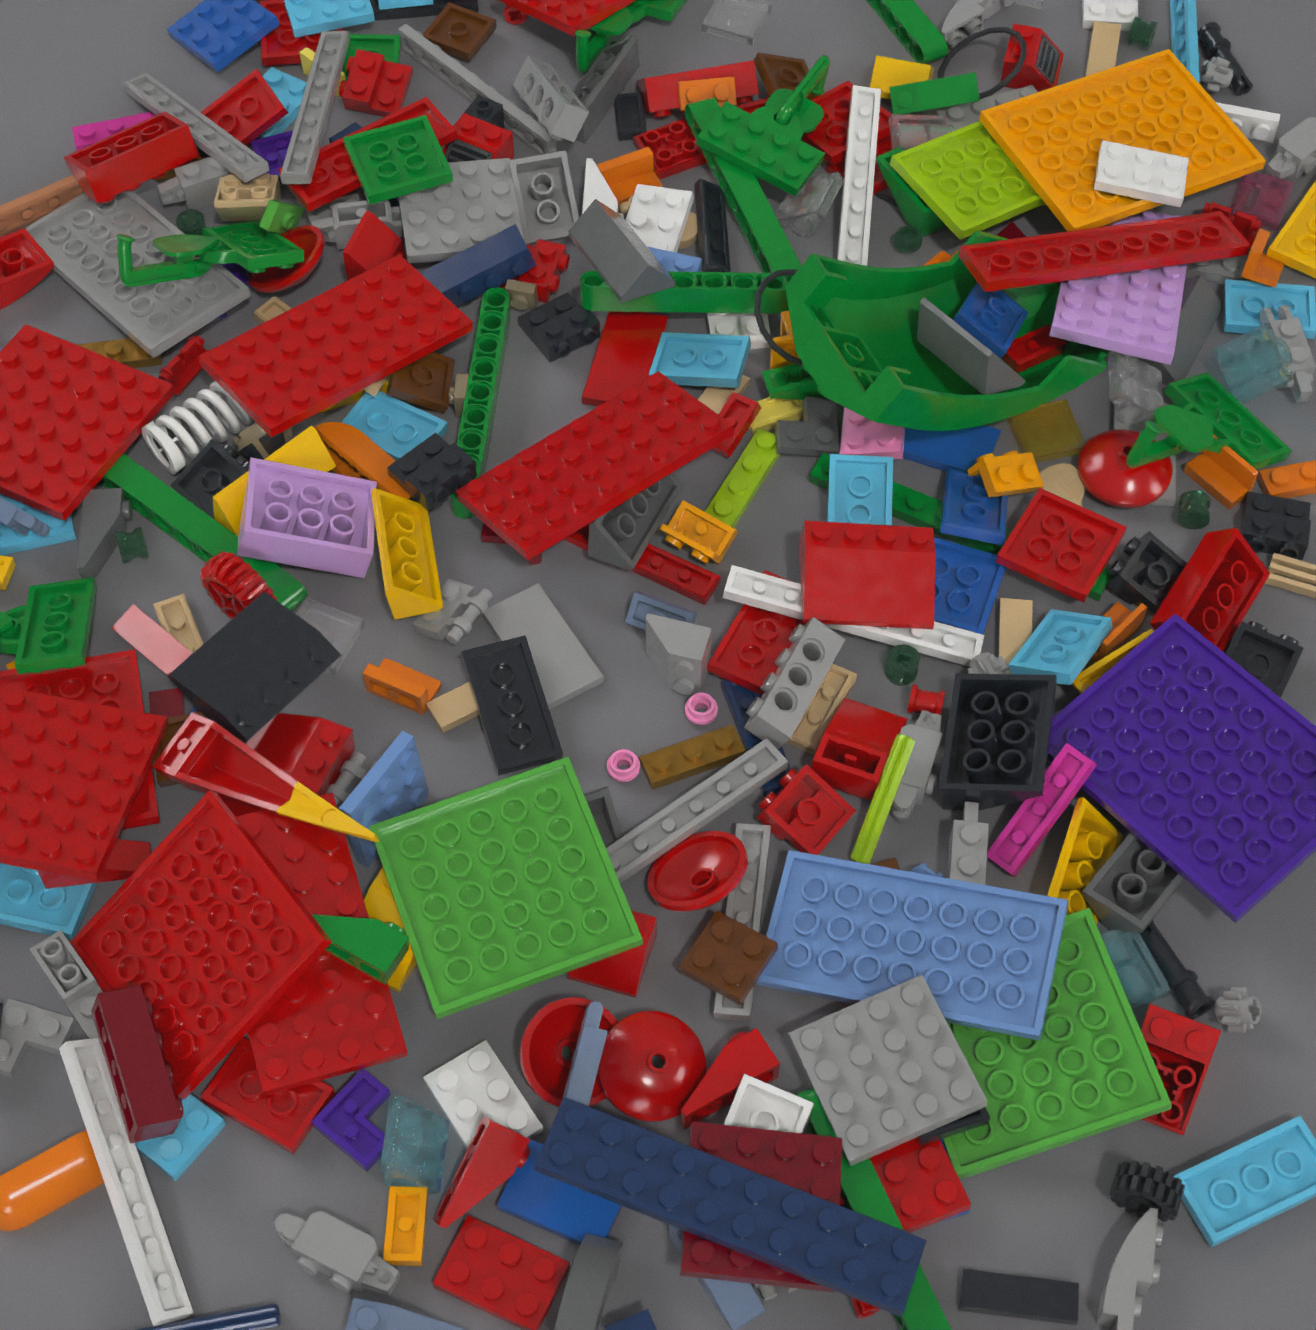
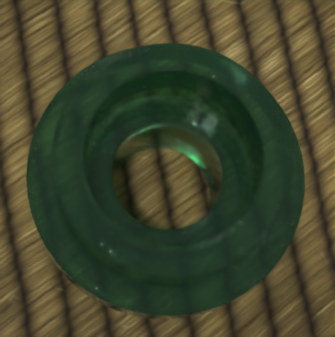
M910 225L902 226L894 234L893 244L901 252L912 253L921 248L922 236L916 227Z

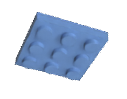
M402 730L339 807V810L369 829L370 825L415 810L416 807L422 806L427 799L429 790L414 736ZM348 835L357 862L369 867L375 858H379L374 842Z

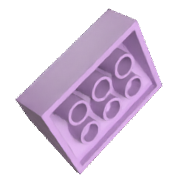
M251 458L239 527L237 555L365 578L373 557L375 518L371 491L377 487V482Z

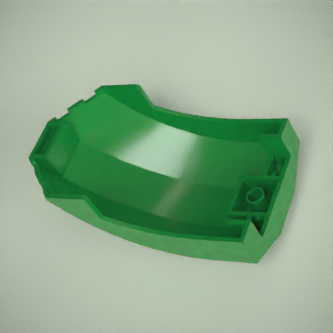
M976 231L964 245L1008 239ZM959 251L947 262L906 268L871 267L812 253L785 286L795 350L803 362L804 370L812 376L818 385L817 390L825 398L873 422L917 430L949 431L978 427L1001 421L1052 401L1100 374L1107 367V362L1103 359L1108 355V350L1064 340L1067 343L1065 352L1017 373L1025 380L1022 386L983 395L917 341L919 306L923 297L953 320L977 282L958 256ZM1058 282L1002 289L1003 292L1028 312L1014 340L1048 324L1052 325L1060 287Z

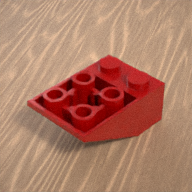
M844 698L823 734L812 761V769L832 788L872 801L896 735L900 734L901 728L906 726L908 719Z
M1149 1003L1140 1030L1171 1101L1172 1109L1143 1118L1142 1120L1184 1135L1221 1030Z

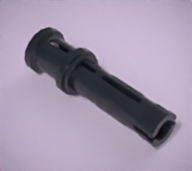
M1210 22L1205 24L1197 32L1198 41L1202 44L1204 43L1210 59L1212 57H1220L1230 61L1227 68L1233 70L1231 85L1237 95L1241 96L1242 92L1243 95L1247 94L1252 89L1253 84L1231 53V43L1221 35V28L1218 23Z
M1152 920L1142 933L1134 932L1169 981L1167 989L1171 995L1178 997L1186 1009V1017L1196 1019L1211 1010L1215 1005V1000L1212 996H1207L1197 982L1198 976L1196 973L1189 969L1186 970L1154 924V921Z

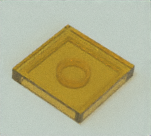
M1066 399L1045 403L1027 412L1007 418L1021 452H1032L1036 463L1080 454L1086 443Z

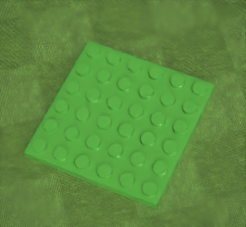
M569 757L369 826L370 831L380 841L374 843L406 934L409 937V942L436 1019L643 945L642 936Z
M1090 908L1066 915L1041 1041L948 1023L987 1099L988 1106H986V1109L991 1118L989 1124L943 1138L951 1163L960 1180L1172 1109L1171 1101Z

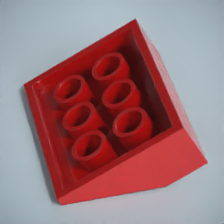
M804 521L799 541L803 623H807L814 617L823 624L933 629L936 556L933 528Z
M278 713L246 743L247 746L318 796L326 794L329 786L335 784L341 774V766L346 760L350 759L355 750L353 729L322 717ZM221 798L235 817L262 810Z

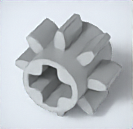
M1212 57L1211 61L1206 60L1202 63L1199 73L1200 81L1203 82L1202 87L1205 90L1218 93L1220 88L1224 90L1229 86L1233 77V70L1227 68L1230 61L1220 57Z
M985 652L977 655L970 661V668L967 671L969 674H1007L1006 671L1009 667L1002 656L996 658L994 654Z
M1231 987V991H1223V996L1217 999L1215 1014L1221 1024H1228V1032L1245 1033L1246 1029L1253 1030V1024L1259 1022L1261 1018V1004L1257 997L1248 996L1247 987Z

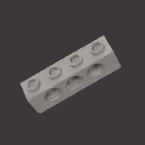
M527 55L513 84L520 94L519 98L529 105L528 109L536 114L539 118L538 122L546 127L548 130L547 134L558 141L567 139L575 142L589 111L551 64Z
M814 617L804 626L798 624L788 639L792 642L790 648H785L775 661L778 669L775 674L771 672L761 686V689L764 691L762 697H757L746 712L750 718L744 728L762 741L767 738L777 750L791 739L846 640Z

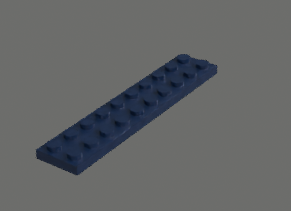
M565 1097L562 1100L534 1169L536 1172L900 1317L905 1311L927 1241Z

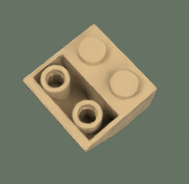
M264 173L246 183L234 174L220 177L214 206L221 221L261 220L269 200L282 201L279 176Z

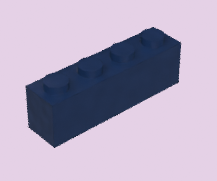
M514 224L422 271L421 274L458 307L465 302L473 300L488 289L498 287L508 279L524 274L537 265L518 227Z

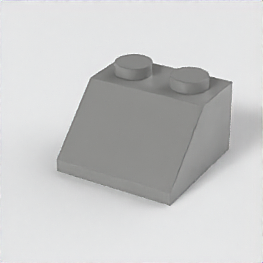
M647 613L646 655L667 687L683 695L701 693L708 674L707 665L711 659L712 628Z

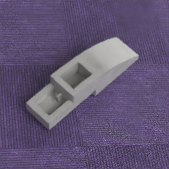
M958 0L947 15L941 31L946 40L948 51L973 33L982 31L984 19L990 18L994 13L1010 6L1015 0Z
M59 930L29 950L88 1039H99L91 1009L97 994L103 993V991L63 932Z
M1150 1208L1138 1220L1121 1246L1103 1287L1097 1315V1325L1112 1327V1330H1133L1134 1318L1139 1319L1142 1295L1147 1294L1152 1283H1158L1161 1262L1155 1259V1246L1160 1247L1163 1238V1223H1157L1158 1209Z

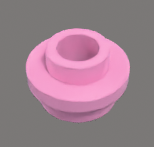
M696 693L685 704V715L694 724L706 725L717 717L718 705L712 696L707 693ZM705 709L706 712H697L696 710Z
M617 750L607 761V772L615 781H632L640 772V760L630 750ZM621 765H627L629 767L625 770L618 769V767Z

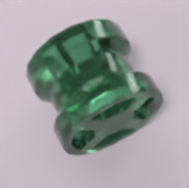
M1136 16L1132 23L1127 43L1132 45L1139 43L1143 48L1149 49L1158 22L1151 21L1147 23L1142 18Z
M188 209L177 215L176 226L184 234L203 236L202 228H207L205 226V217L199 210Z
M1196 490L1181 494L1178 500V506L1181 509L1178 512V523L1184 528L1193 530L1206 527L1210 522V513L1208 511L1211 505L1210 496Z
M142 527L134 528L133 532L130 533L116 532L123 563H128L135 557L149 558Z
M905 644L896 645L890 649L887 655L885 674L891 683L898 686H907L916 680L920 663V656L917 650ZM900 661L908 663V666L904 665Z

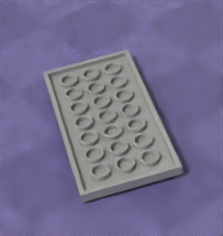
M123 191L115 195L113 200L98 204L87 197L85 193H82L25 228L54 262L53 270L152 358L163 353L251 296L249 288L221 264L217 263L199 277L136 287L124 285L119 275L117 234L128 235L135 239L131 246L133 267L173 261L172 257L166 256L153 246V240L163 236L184 234L133 191ZM193 255V259H199V258H200V257H195V255Z

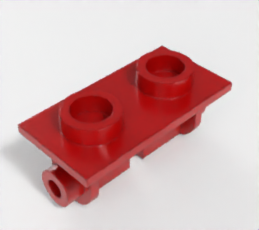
M1214 201L1212 204L1206 202L1202 213L1222 211L1249 244L1253 245L1257 233L1262 227V221L1257 220L1258 216H1252L1237 211L1234 216L1231 215V208L1216 204Z
M198 335L189 337L187 344L180 350V353L166 367L160 369L158 378L173 384L176 392L175 395L177 396L203 369L199 364V355L208 350L204 349L203 345L205 342Z

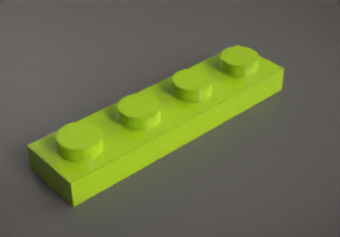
M761 428L757 429L705 510L706 513L735 528L781 453H776L775 434Z

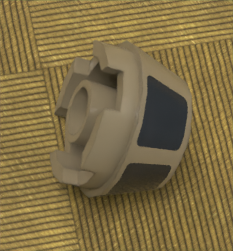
M255 423L238 433L239 436L232 439L238 448L236 452L250 463L251 458L264 460L294 437L292 427L270 437Z

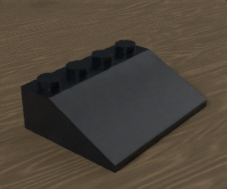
M263 592L167 677L206 718L215 721L246 744L325 672L341 654L319 630Z
M955 673L938 788L945 810H963L965 802L979 803L980 811L1043 796L1057 683L1056 675Z

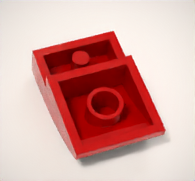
M25 228L0 237V310L29 292L54 268V262Z

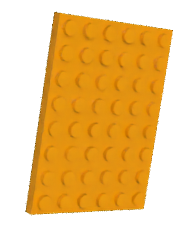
M1170 49L983 110L979 116V121L1067 231L1098 228L1163 205L1152 201L1094 190L1099 149L1102 140L1189 158L1184 197L1261 170L1266 163L1265 158Z

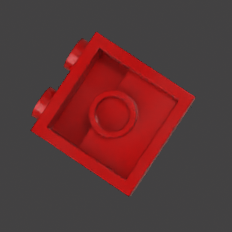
M357 49L355 57L350 56L347 62L348 79L347 81L342 80L339 87V96L342 97L345 109L382 117L402 109L413 75L412 66L385 61L383 54Z
M538 239L535 246L526 244L537 266L510 280L536 284L539 302L547 303L552 293H556L559 289L560 275L562 271H567L570 255L566 254V245ZM507 281L498 287L505 289Z
M805 764L798 771L791 768L780 779L778 783L783 786L777 794L771 791L758 804L762 811L756 818L763 825H771L772 833L780 841L786 838L800 852L819 855L856 810L810 766Z

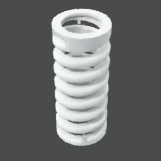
M216 381L210 385V389L200 390L196 398L186 399L183 407L175 406L172 408L169 416L161 415L156 419V423L152 421L142 428L143 438L151 453L160 465L172 475L187 466L186 459L175 441H178L184 452L192 460L200 452L194 439L181 425L180 418L187 423L193 437L202 448L212 438L203 424L195 417L194 410L199 412L211 435L220 443L228 439L224 426L231 433L237 434L241 431L238 418L249 426L254 423V420ZM220 392H222L223 394L226 395V398H227V400H228V402H229L231 408H230V407L228 406V404L221 398ZM207 401L213 404L218 417L208 407ZM167 427L173 431L174 439L169 437ZM153 438L160 444L162 448H157ZM163 450H164V452L166 453V455H167V457H168V459H169V462H168V461L165 459V457L161 454V452H162Z

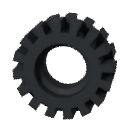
M1124 1161L1117 1167L1109 1195L1111 1196L1110 1199L1116 1202L1119 1208L1125 1207L1126 1212L1130 1214L1135 1212L1140 1218L1150 1208L1158 1209V1218L1162 1222H1166L1168 1219L1172 1221L1177 1217L1185 1185L1182 1184L1180 1178H1174V1173L1170 1171L1163 1172V1168L1160 1166L1154 1168L1147 1162L1140 1165L1138 1161H1131V1164Z

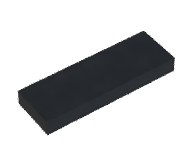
M963 1269L960 1311L1076 1325L1078 1322L1079 1283Z

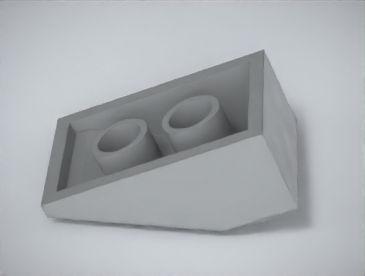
M566 150L509 160L525 243L530 245L537 243L538 239L552 241L569 238V230L579 219Z

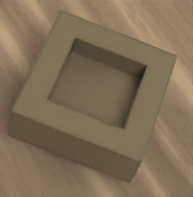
M507 280L505 290L509 294L510 307L518 310H533L537 308L539 300L536 284Z
M456 374L455 386H450L449 404H454L456 417L462 416L469 374Z

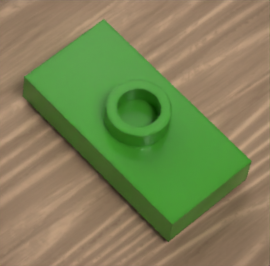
M271 199L259 227L271 232L285 233L297 227L304 208L296 204Z

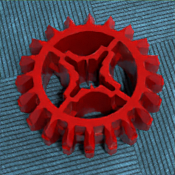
M222 551L210 558L201 569L200 578L203 587L207 590V595L213 599L214 604L221 609V612H224L230 619H233L263 592L277 600L273 595V590L268 587L266 580L261 578L259 572L255 571L249 563H245L241 557H236L231 552Z

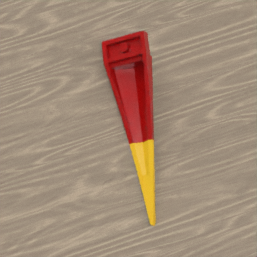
M194 712L190 714L152 766L159 774L181 783L186 788L207 793L210 790L227 800L372 842H380L372 831L279 769L215 721Z

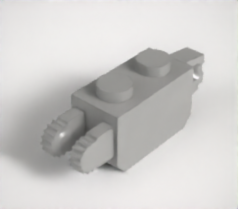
M1308 117L1279 138L1275 155L1268 163L1265 171L1268 175H1271L1277 181L1288 176L1296 180L1304 173L1309 174L1315 168L1316 117Z
M208 157L174 168L176 177L157 185V190L163 205L185 201L189 209L197 210L214 204L220 177L233 173L212 157Z
M367 200L338 203L332 207L333 216L311 221V225L319 228L323 233L325 242H336L337 250L345 249L365 211L372 212L398 237H404L399 206L391 207L388 200L369 205Z
M1288 305L1278 307L1279 320L1274 319L1270 308H1262L1260 310V320L1264 330L1262 349L1275 386L1279 389L1289 387L1296 403L1308 401L1310 399L1309 396L1313 392L1311 384L1314 382L1313 374L1316 365L1299 318H1293Z
M922 710L915 725L908 724L901 728L900 734L913 738L915 744L891 809L892 818L898 822L903 823V821L909 820L915 804L922 806L925 794L932 795L937 775L932 774L934 766L941 767L944 747L940 746L943 733L940 732L942 716Z
M965 802L962 820L955 819L953 821L949 843L947 878L985 885L989 823L978 822L979 803Z
M323 1211L312 1213L307 1221L295 1215L292 1216L291 1213L288 1214L287 1212L275 1218L276 1221L273 1222L275 1225L274 1229L278 1233L279 1240L283 1244L286 1243L292 1249L297 1260L296 1265L305 1272L316 1275L319 1271L330 1277L329 1282L344 1292H349L350 1289H353L362 1294L364 1288L389 1296L398 1283L400 1272L380 1257L374 1237Z

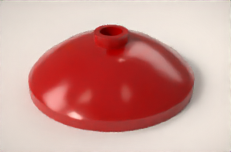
M305 225L281 234L282 237L304 250V262L294 263V266L291 268L268 267L266 271L261 273H251L248 271L247 279L252 288L258 292L274 293L289 289L303 282L315 269L324 251L325 237L319 228Z
M1114 429L1099 433L1085 443L1078 458L1077 470L1084 487L1097 499L1118 507H1141L1156 501L1168 489L1173 473L1170 457L1130 468L1126 464L1127 455L1140 432Z
M706 831L693 834L657 858L648 874V890L653 900L659 906L668 910L689 912L707 908L724 899L737 887L746 872L748 854L741 840L733 834L723 831Z
M579 997L555 1000L541 1008L532 1017L523 1033L520 1046V1062L525 1079L531 1089L541 1099L553 1106L560 1107L585 1010L590 1003L594 1002L592 1000ZM603 1006L599 1029L609 1032L618 1021ZM565 1046L570 1050V1057L567 1060H564L561 1056V1051ZM598 1071L589 1107L598 1104L606 1098L599 1082Z
M642 1011L625 1017L607 1033L598 1067V1077L606 1097L620 1112L639 1121L661 1122L681 1114V1109L706 1074V1058L698 1037L682 1020L664 1012ZM653 1056H658L662 1059V1068L658 1069L652 1065Z

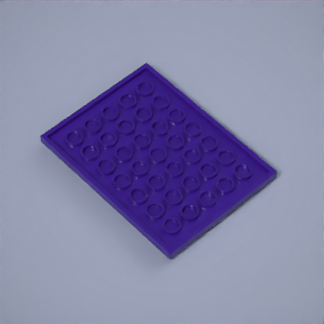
M1177 614L1171 616L1052 718L1048 760L1053 762L1064 745L1068 743L1094 761L1097 766L1081 788L1234 923H1237L1316 851V726Z

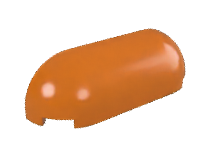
M325 422L314 427L336 465L332 471L339 475L376 481L377 489L410 500L412 496L388 474L387 467L396 460L363 432L341 422Z
M87 1130L64 1140L0 1176V1230L14 1231L24 1228L104 1183Z

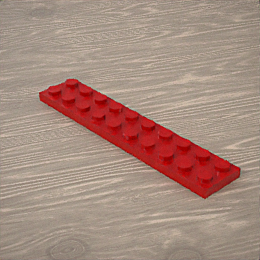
M1222 211L963 245L960 247L958 256L984 292H993L1002 289L1022 288L1031 285L1050 284L1052 282L1248 255L1251 245Z

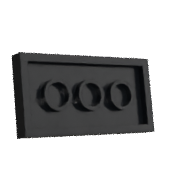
M526 635L461 651L462 661L497 775L562 759L563 751Z

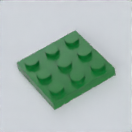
M426 115L343 137L344 147L369 205L453 182V173Z

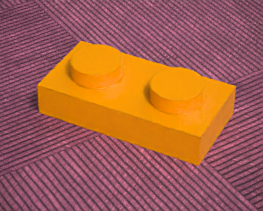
M390 1186L383 1260L390 1265L423 1266L429 1195L428 1187Z

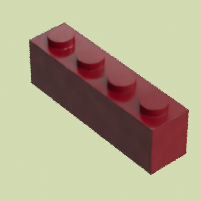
M141 986L97 994L91 1012L129 1142L135 1143L174 1134L180 1120L183 1118V1105L181 1099L174 1096L171 1086L173 1084V1073L168 1063L165 1064L161 1053L163 1041L158 1030L155 1031L152 1024L153 1008L150 999L144 997Z

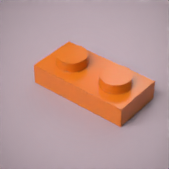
M734 77L677 82L680 111L685 110L686 104L711 97L716 99L719 107H722L726 101L735 106L737 105Z
M1316 460L1259 470L1257 480L1263 493L1282 498L1315 494Z

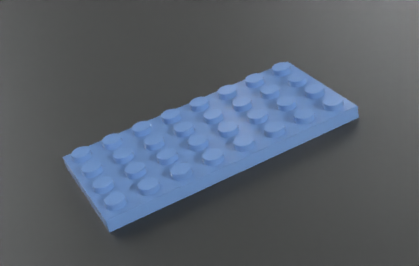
M788 850L766 937L778 943V950L757 980L756 985L855 1004L923 975L947 1023L1041 1041L1068 909V900Z

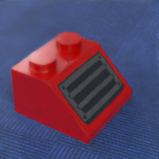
M1013 24L1012 29L1018 31L1026 42V58L1019 73L1005 87L1019 89L1033 85L1040 92L1057 86L1064 53L1041 28ZM1010 35L1004 59L1001 82L1015 69L1021 56V44L1012 35Z
M463 113L453 125L457 130V139L444 145L443 153L448 163L510 158L512 160L514 158L513 132Z

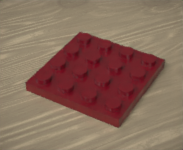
M692 1121L689 1138L690 1147L840 1206L842 1138ZM683 1230L679 1276L835 1292L832 1289Z

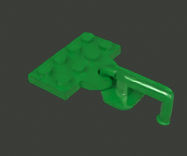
M635 0L590 27V30L596 31L590 42L591 33L589 31H575L576 67L578 71L583 74L587 71L600 51L612 39L613 35L625 33L632 23L640 21L646 15L672 22L687 0Z
M827 55L820 57L794 91L785 88L774 91L766 101L765 106L756 109L751 114L726 101L697 136L696 144L796 197L823 162L825 156L824 152L803 142L802 137L803 133L813 132L823 119L824 111L822 107L806 97L810 92L815 95L824 94L823 88L830 66L829 57Z
M254 220L202 228L203 236L177 234L155 238L153 246L166 256L172 257L173 261L133 267L131 246L135 239L124 234L116 235L118 239L117 254L120 280L128 287L199 277L210 270L215 263H237L251 273H261L266 271V268L274 266L277 268H291L294 266V263L304 262V250L278 233L259 227L260 222ZM193 255H195V257H200V258H199V259H193Z
M1206 372L1168 384L1164 393L1173 401L1174 405L1157 408L1152 416L1154 422L1149 420L1145 422L1146 426L1127 455L1126 464L1130 468H1135L1179 454L1184 450L1194 453L1205 450L1221 453L1222 447L1228 446L1257 470L1286 460L1292 450L1216 379ZM1162 430L1168 435L1166 439L1153 442L1157 434L1160 435L1162 433Z
M94 577L30 586L26 605L12 608L4 613L0 611V654H16L14 664L18 674L40 673L44 670L74 668L79 665H85L97 592Z

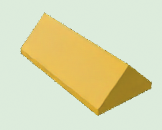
M312 425L264 459L329 472L336 467L319 434ZM248 472L213 496L214 519L237 536H239Z
M373 488L371 497L384 588L394 620L440 611L443 608V601L428 511L420 503Z
M1084 797L1077 800L1047 896L1068 900L1066 915L1090 908L1097 925L1099 917L1083 897L1082 891L1121 845L1123 835Z

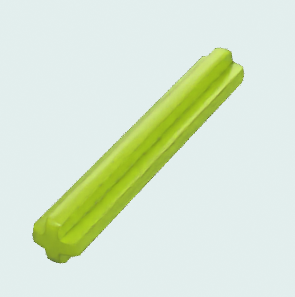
M896 735L851 854V859L854 862L870 864L915 744L913 738L907 735Z

